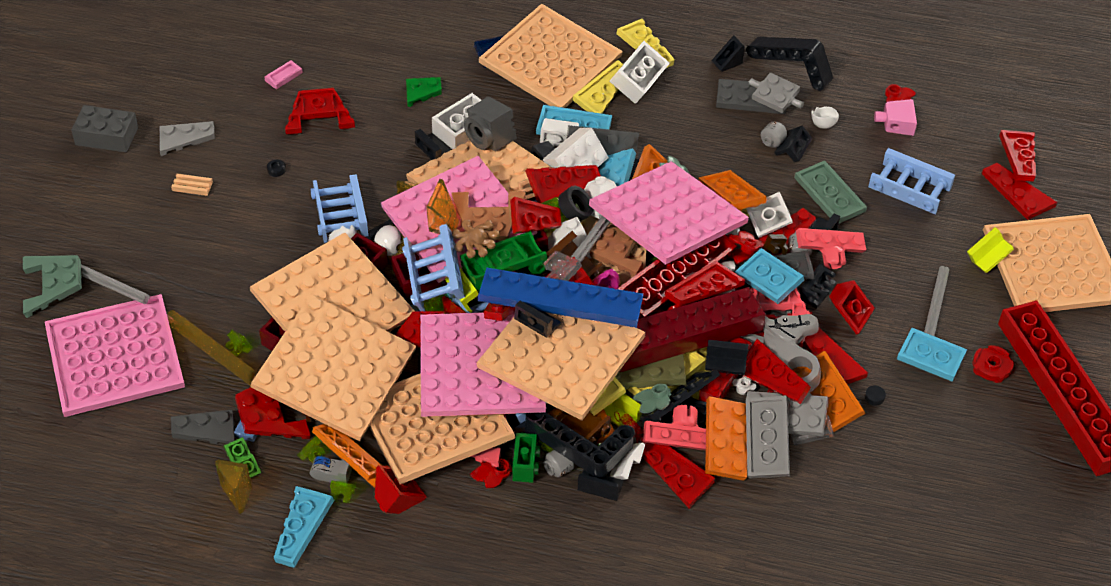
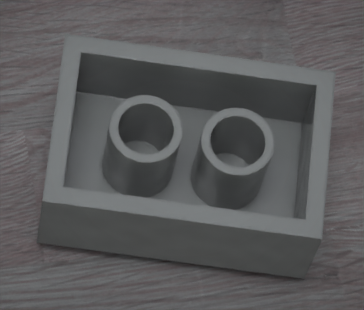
M83 105L71 131L75 145L127 153L137 132L138 124L135 112Z

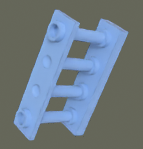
M888 148L883 161L885 166L880 175L871 174L868 187L936 215L940 203L937 197L942 189L950 191L955 174ZM892 169L902 172L897 182L887 179ZM908 176L919 179L913 189L903 185ZM925 182L935 186L930 196L920 192Z
M357 174L349 175L350 183L338 187L318 189L317 180L313 181L314 188L310 189L311 197L316 199L320 224L317 225L318 234L323 236L324 243L327 242L326 233L340 229L341 226L350 229V226L353 225L356 230H360L362 236H368L367 220ZM347 192L352 194L346 198L320 201V196ZM349 204L355 206L352 209L323 213L322 208ZM352 216L357 218L352 222L325 225L324 222L325 220Z
M447 224L439 226L440 234L438 237L412 245L407 237L403 238L404 246L402 250L407 258L413 292L411 301L420 311H425L423 301L449 292L450 294L453 293L458 300L465 298L457 252L454 249L455 241L452 231ZM439 244L443 246L441 253L416 261V252ZM442 260L446 261L444 269L419 277L418 268ZM445 276L449 278L447 285L422 293L421 284Z

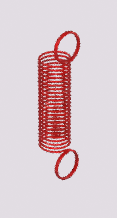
M624 414L623 419H620L619 415L618 422L621 421L624 425L629 424L636 432L634 436L637 439V443L640 439L643 443L641 437L644 430L629 414L627 418L626 414Z

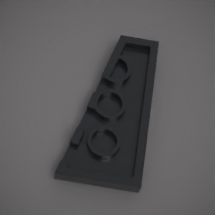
M715 368L694 373L686 380L685 385H679L671 392L669 397L670 404L665 409L659 410L656 408L653 412L644 413L640 419L643 423L645 421L660 422L666 413L673 411L680 403L720 376L718 370Z

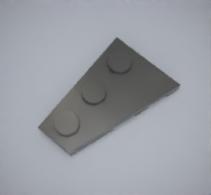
M233 410L172 416V437L191 441L206 440L210 441L211 444H218V442L231 443L235 441Z

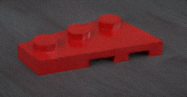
M518 197L510 199L513 234L555 229L562 225L560 208Z

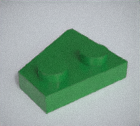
M441 77L406 79L408 107L413 106V102L418 100L424 102L431 97L442 94Z

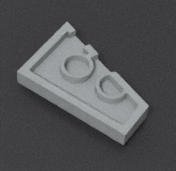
M214 122L160 126V155H167L168 151L174 149L176 151L182 150L183 146L189 144L197 145L215 139Z

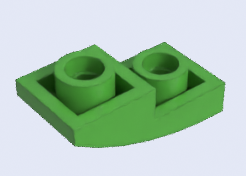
M243 437L224 445L226 454L242 482L261 473Z

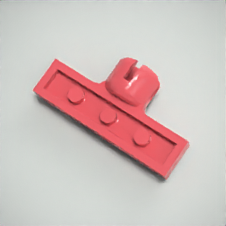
M807 228L796 230L798 248L820 250L824 266L827 269H830V266L831 269H838L845 265V252L863 253L866 251L863 233Z
M678 405L673 409V421L671 424L653 421L644 422L643 442L706 451V429L698 427V410L695 407L690 406V409H687V405Z

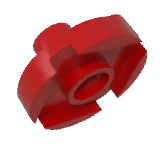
M991 345L988 348H979L976 351L972 362L973 372L986 380L1001 383L1011 374L1014 362L1013 359L1011 361L1009 353L1005 349Z

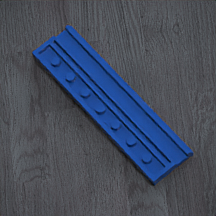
M486 268L478 294V301L515 307L521 300L541 312L637 328L643 293Z

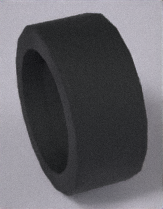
M571 186L559 195V207L569 220L578 217L581 223L591 216L594 211L589 206L590 196L578 186ZM572 199L577 203L580 210L575 206Z

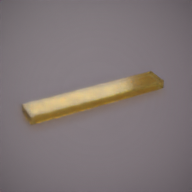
M174 310L167 313L169 325L251 386V382L255 378L254 369Z

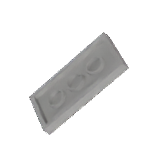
M747 391L746 398L782 395L778 393ZM806 395L801 404L788 399L789 434L823 436L828 397Z
M787 396L746 398L748 478L790 476Z

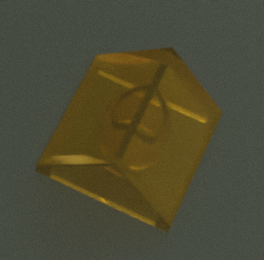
M218 459L215 461L220 486L238 513L241 514L244 512L252 489L248 465Z

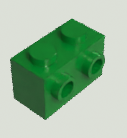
M516 433L513 481L533 483L534 474L538 475L539 462H535L536 457L540 458V445H537V434Z

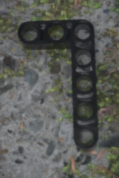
M757 37L746 48L747 54L754 59L804 61L811 85L817 91H822L833 79L824 46L817 39Z
M546 412L526 413L525 429L528 433L537 434V439L595 477L600 478L607 475L633 448L635 431L629 425L619 426L600 446H597Z

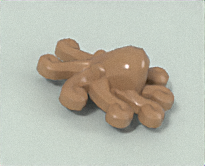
M467 219L462 222V227L466 231L460 232L458 229H455L452 232L454 239H460L454 246L455 251H463V245L466 244L468 250L466 255L468 258L476 256L474 248L478 250L480 257H485L488 251L484 246H487L488 249H493L495 241L492 239H497L500 235L496 229L487 231L493 228V223L490 220L473 228L471 227L470 220Z

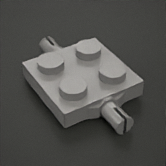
M769 73L762 82L753 78L750 79L749 85L757 88L752 94L753 100L780 113H783L790 105L800 109L803 107L804 102L795 99V96L800 91V86L772 73Z

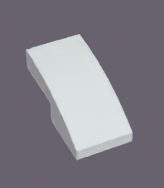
M634 443L632 450L612 469L610 477L621 480L628 479L632 464H637L641 461L645 444Z

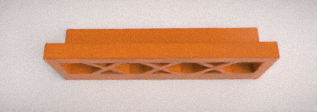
M326 424L313 427L312 433L341 459L345 460L375 488L376 467L381 465L346 434Z

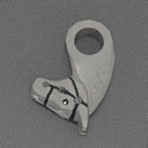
M812 314L798 316L782 315L775 319H769L765 316L764 345L792 370L800 366L809 368L811 373L802 379L811 387L809 392H812L820 383V364L815 355L804 350L798 344L806 336L818 332L819 323L817 317Z

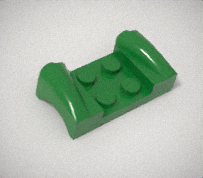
M531 231L497 242L493 249H488L485 246L488 251L485 257H480L478 250H475L476 256L473 258H468L466 253L460 255L462 269L478 292L480 291L486 268L512 272L527 266L532 274H540L548 266L547 253L539 249Z

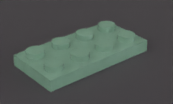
M826 161L795 173L794 178L829 218L834 213L841 216L839 224L866 212L867 206Z

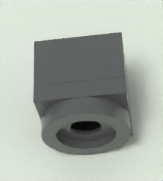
M488 96L467 109L468 117L464 120V129L469 140L478 149L485 150L490 148L496 152L517 139L516 130L513 128L515 124L511 121L513 112L510 107Z

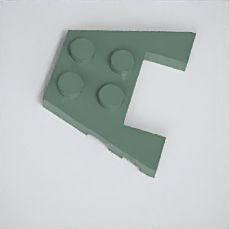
M78 255L23 257V271L25 274L42 270V295L23 300V314L26 318L32 316V312L39 308L42 310L47 308L50 302L56 299L60 301L82 289L81 260Z

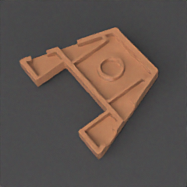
M508 191V207H469V192H452V201L456 206L461 221L470 220L471 227L473 228L484 224L487 220L492 221L493 228L487 231L496 229L500 233L497 239H492L494 241L506 240L511 234L510 199L513 197L526 199V191Z
M618 227L607 228L590 250V257L607 265L613 264L622 272L626 270L631 273L632 277L643 269V261L628 259L637 242Z

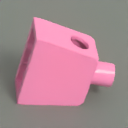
M913 100L886 102L884 112L875 111L874 122H884L886 132L914 136L917 120Z

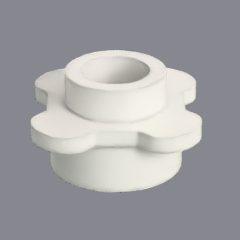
M745 377L733 380V386H736V391L740 395H747V391H754L756 389V384Z

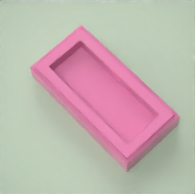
M290 60L266 75L265 81L273 88L278 89L302 74L303 71L300 66Z

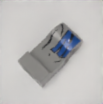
M317 456L314 458L310 475L320 481L347 486L352 467L343 459L335 460Z

